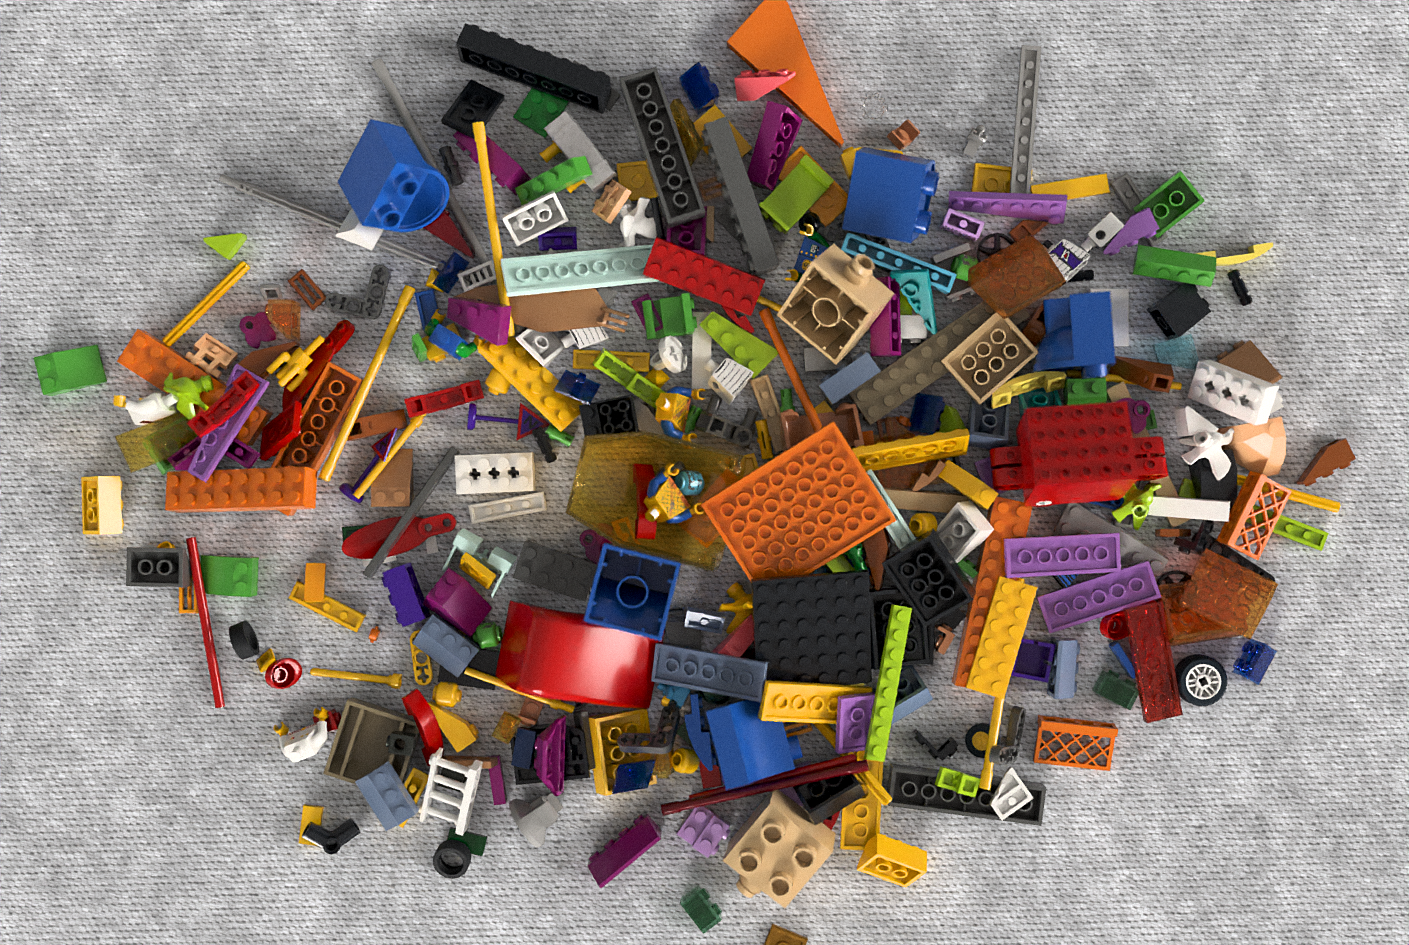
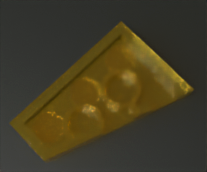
M680 98L673 99L670 108L691 167L704 144Z

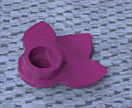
M259 312L254 317L245 316L241 319L239 326L245 334V340L249 346L258 349L261 341L269 342L276 339L274 330L269 326L275 320L274 315ZM250 321L253 323V328L247 329L245 324Z
M1131 398L1118 400L1117 402L1127 401L1130 425L1133 432L1138 434L1146 427V417L1149 416L1151 411L1149 403L1144 400L1134 401ZM1139 406L1143 407L1142 413H1138L1137 408Z
M598 526L594 530L588 529L581 533L580 543L585 548L587 558L592 562L599 563L602 547L605 542L614 544L608 537L611 534V528ZM586 536H592L593 541L587 542Z

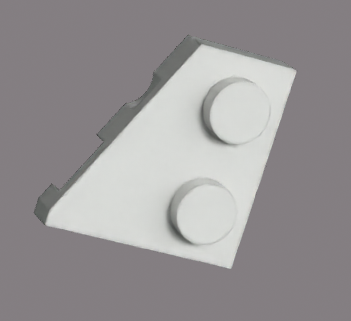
M1010 766L989 804L999 818L1004 820L1032 800L1033 796Z

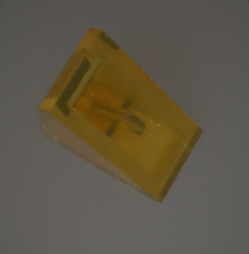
M504 711L491 736L509 745L522 719Z

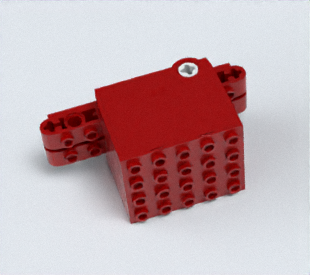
M1127 401L1026 408L1016 429L1018 446L999 447L989 450L991 468L994 469L991 471L993 489L1001 491L1023 489L1025 507L1120 500L1136 481L1156 480L1168 476L1166 458L1163 457L1165 456L1163 437L1132 438Z

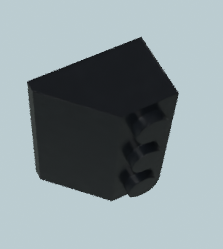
M854 774L793 786L815 825L865 795Z

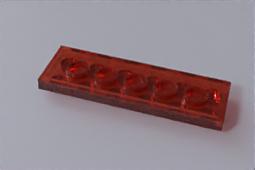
M1162 601L1123 608L1144 722L1150 723L1183 715Z

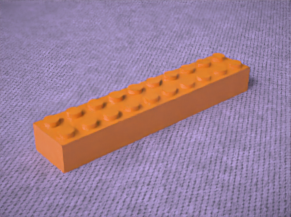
M996 497L988 509L987 521L994 530L981 543L976 565L978 573L974 577L972 584L976 594L974 600L968 603L952 678L954 685L966 686L998 577H1005L1004 539L1023 538L1027 535L1032 506L1025 507V502Z

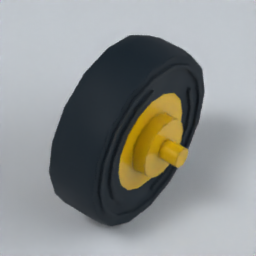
M975 724L966 733V747L976 757L985 758L989 724ZM998 734L997 745L1000 744L999 734Z

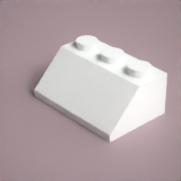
M554 190L501 216L517 246L569 221Z

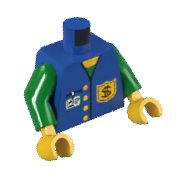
M803 224L807 227L806 232L799 231L800 234L807 237H804L794 269L786 270L791 273L790 278H785L786 281L799 282L811 262L830 247L823 236L816 232L810 224Z
M436 309L424 329L425 335L430 337L428 339L430 343L459 361L480 349L486 339H479L480 336L476 334L473 342L468 343L454 332L442 326L441 323L446 314H439V309Z

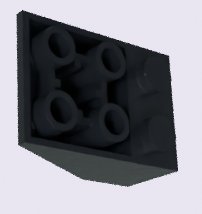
M633 395L579 405L586 443L639 433Z

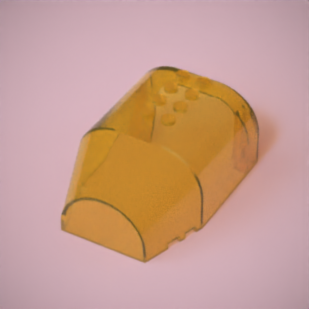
M649 431L588 435L584 438L565 513L611 541L617 547L714 572L718 570L727 545L706 512L703 514L694 513L692 514L693 517L681 523L668 524L665 521L657 522L654 540L635 539L637 500L636 483H633V464L652 465L656 476L660 468L665 467L668 463H676L680 460L685 465L687 471H698L701 473L705 481L701 493L697 496L684 495L691 505L689 507L691 509L694 503L704 502L744 477L746 456ZM701 504L696 507L698 512L703 509Z

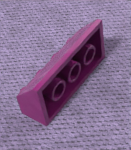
M648 813L645 816L639 815L633 821L634 825L629 829L628 827L623 828L618 833L619 837L616 840L610 839L603 846L604 850L600 853L596 851L589 857L590 861L587 867L600 889L661 840L662 830Z

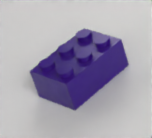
M411 562L382 572V583L385 588L388 587L390 592L388 598L391 605L396 608L397 613H395L398 624H402V627H405L431 616L429 609L423 605L425 598Z

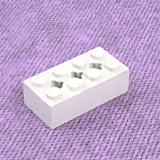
M1213 360L1198 361L1187 398L1253 425L1267 423L1279 386Z
M534 452L455 456L456 494L536 491ZM513 467H515V470H519V475H516V478L510 474ZM494 468L500 472L497 479L491 475V471H494ZM474 469H476L477 472H480V476H477V480L475 479V476H472V472H475Z

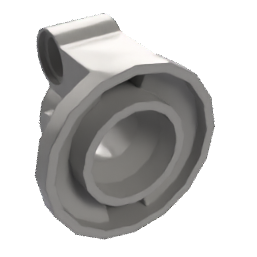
M550 792L547 797H538L530 803L520 799H513L509 802L512 817L526 839L537 848L544 845L546 828L557 821L556 819L559 817L557 812L563 808L557 797Z

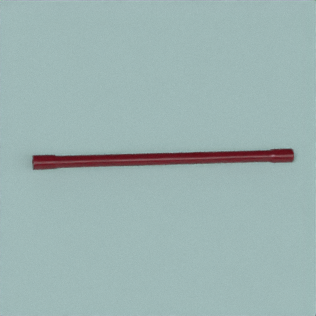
M867 759L851 762L847 765L688 800L661 804V811L663 816L683 810L848 774L869 771Z

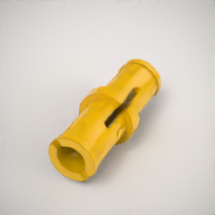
M767 419L755 421L758 434L756 439L760 445L761 458L774 457L770 442L772 437L769 436Z

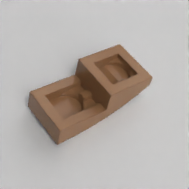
M936 460L927 475L919 472L910 489L918 491L928 485L940 474L946 464Z

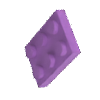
M875 693L838 696L835 751L838 754L865 750Z

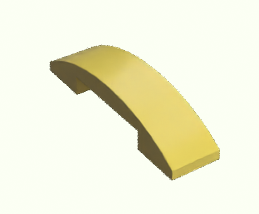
M1273 242L1252 245L1248 247V254L1216 258V266H1230L1254 259L1272 248ZM1215 251L1196 253L1199 255L1216 257Z
M1041 371L1011 379L992 394L991 407L994 409L1011 404V397L1036 389L1044 388L1046 393L1064 388L1066 374L1058 371Z

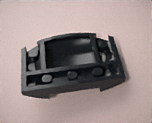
M541 724L528 729L537 730L538 738L551 724ZM566 725L564 780L590 778L585 732ZM515 736L510 739L512 757L516 740ZM534 750L531 769L514 766L516 785L543 783L536 775L537 769L534 768L537 750Z

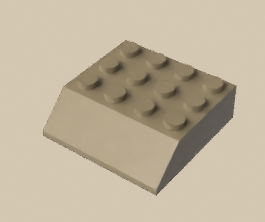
M354 697L349 698L346 701L323 774L356 784L355 781L389 761L402 783H404L413 755L405 756L388 753L389 747H386L388 735H391L394 730L416 733L417 746L420 733L414 717ZM399 738L397 739V745L405 747V741Z

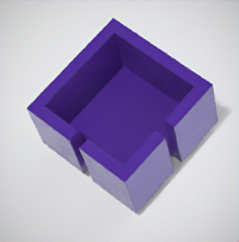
M1022 637L1011 676L1048 683L1051 665L1045 663L1044 659L1052 662L1055 644Z

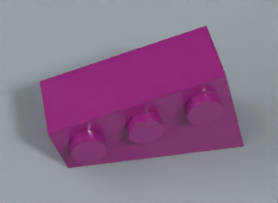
M462 297L448 299L447 318L496 346L508 343L511 306Z

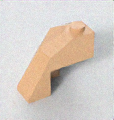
M1282 416L1268 418L1267 423L1259 425L1245 423L1218 428L1217 432L1225 434L1230 428L1234 430L1232 441L1228 445H1222L1221 448L1222 450L1233 449L1235 462L1238 465L1265 476L1279 474L1286 455V435Z

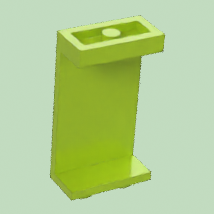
M805 154L799 164L758 205L762 217L765 220H771L774 223L772 226L779 233L783 232L786 234L825 193L834 180Z

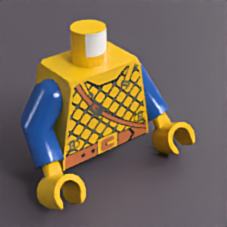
M675 386L669 389L667 393H660L659 398L656 400L657 410L655 418L661 425L665 435L679 441L682 440L685 446L694 445L695 443L691 442L690 438H697V435L695 433L683 434L691 402L690 396L694 400H704L705 398L699 396V392L706 391L703 388L691 390V388Z
M668 463L665 466V471H661L649 482L647 497L644 499V503L649 509L645 513V517L650 522L657 520L659 523L664 521L668 524L681 523L693 517L692 514L694 513L703 514L705 512L704 509L699 512L696 510V507L702 504L700 502L694 503L692 508L689 509L691 505L671 476H669H675L679 473L678 468L670 472V468L674 466L673 463Z

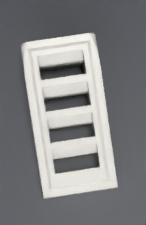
M493 260L457 274L464 292L476 287H482L496 280ZM489 266L493 274V276L491 277L489 276V273L487 271V267ZM481 270H483L486 277L484 280L480 272ZM475 273H477L480 282H476ZM470 275L473 285H470L469 281L465 280L464 277Z

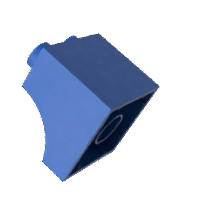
M605 542L602 547L584 622L661 641L681 561Z
M745 699L706 711L726 790L795 769L793 760L803 757L798 736L787 737L782 721H761L758 718L761 702Z

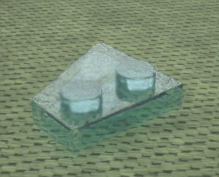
M1191 334L1152 345L1158 363L1196 370L1199 358Z

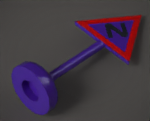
M469 403L467 430L475 428L476 420L518 424L517 441L532 434V430L537 427L545 428L550 425L522 403H520L519 419L476 415L477 406Z
M394 428L371 446L376 452L375 457L354 486L347 483L340 485L339 490L357 503H361L364 500L363 495L360 499H357L353 493L364 481L379 458L383 462L386 461L398 428Z

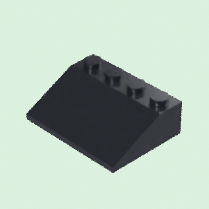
M934 529L917 537L881 563L924 627L974 600L975 589Z
M898 587L869 590L871 668L874 670L880 669L891 604L911 608ZM913 609L902 666L930 663L927 626H923Z

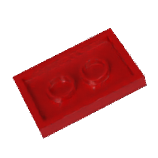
M295 400L263 427L259 459L267 461L272 456H275L280 449L286 447L292 439L299 436L301 432L302 403Z

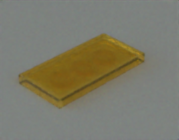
M179 412L115 436L130 472L133 473L168 459L196 438L198 435L187 424L190 420Z

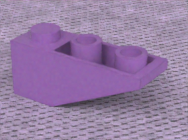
M1147 207L1130 215L1123 224L1124 227L1114 235L1103 249L1104 255L1109 254V256L1120 252L1119 248L1125 245L1131 247L1137 244V239L1145 236L1147 239L1156 235V230L1159 227L1150 208Z

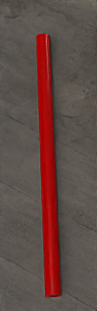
M196 537L186 538L212 692L215 708H221L225 706L201 564Z
M854 753L798 767L740 787L726 790V787L723 786L691 794L689 799L847 765L851 762H856L857 757Z

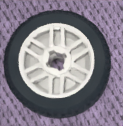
M1202 654L1187 656L1177 664L1174 670V689L1183 700L1196 706L1212 705L1222 698L1227 689L1228 679L1225 669L1217 660Z

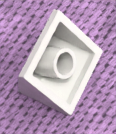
M351 208L336 237L373 250L384 229L363 226L353 208Z
M528 328L516 338L545 368L565 349L564 344L552 332L542 333Z
M1188 405L1178 406L1174 409L1178 436H1191L1198 430H1207L1210 433L1217 432L1218 428Z

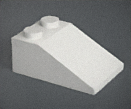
M972 501L956 503L938 525L936 533L956 563H958L983 543L994 528Z

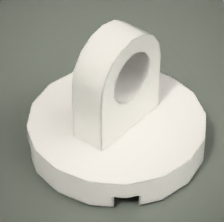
M666 336L660 339L659 351L650 359V365L655 370L667 367L672 373H679L686 369L687 356L686 354L683 355V346L674 336Z

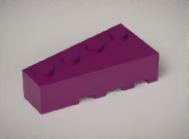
M772 101L767 102L747 172L751 184L773 191L803 121L786 105Z
M456 131L453 135L457 140L456 145L463 152L465 150L470 152L468 156L477 164L479 160L475 139ZM486 135L490 174L496 177L494 180L500 186H506L517 195L515 188L531 180L530 176Z

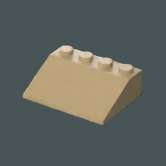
M999 309L941 362L976 404L980 405L1038 354V350L1004 312Z

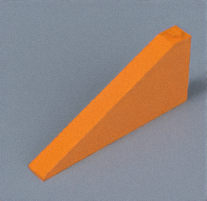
M764 0L729 38L727 47L755 72L769 69L770 72H776L779 69L795 71L794 77L776 87L775 90L833 143L841 148L844 143L787 0Z

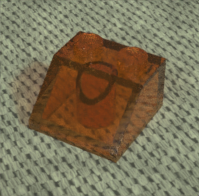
M268 299V304L265 305V314L268 316V320L287 339L300 342L301 303L293 300Z

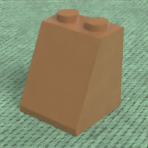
M1240 340L1232 345L1234 349L1229 352L1225 350L1216 356L1217 360L1215 362L1272 384L1283 378L1251 340L1245 342Z

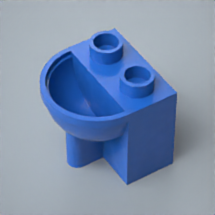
M370 119L338 180V184L363 226L395 232H411L429 225L444 211L450 196L449 185L445 177L439 170L425 162L405 128Z
M868 147L857 150L842 229L906 243H912L920 234L927 235L932 212L928 211L931 196L935 195L939 182V172H935V161Z
M1111 292L1069 294V298L1043 300L1046 336L1037 349L1038 354L1035 357V364H1033L1034 372L1067 371V369L1081 370V379L1105 378L1107 376V367H1112L1115 364Z

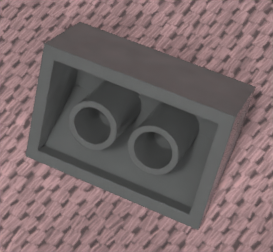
M127 547L126 586H192V571L185 548Z

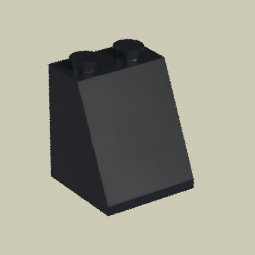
M1180 284L1146 309L1168 340L1182 336L1211 312L1209 303L1197 293L1198 288L1195 284Z

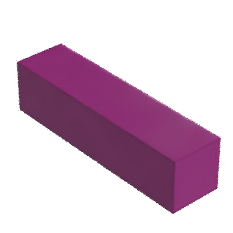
M500 755L488 756L498 758V765L489 769L494 805L506 804L507 796Z

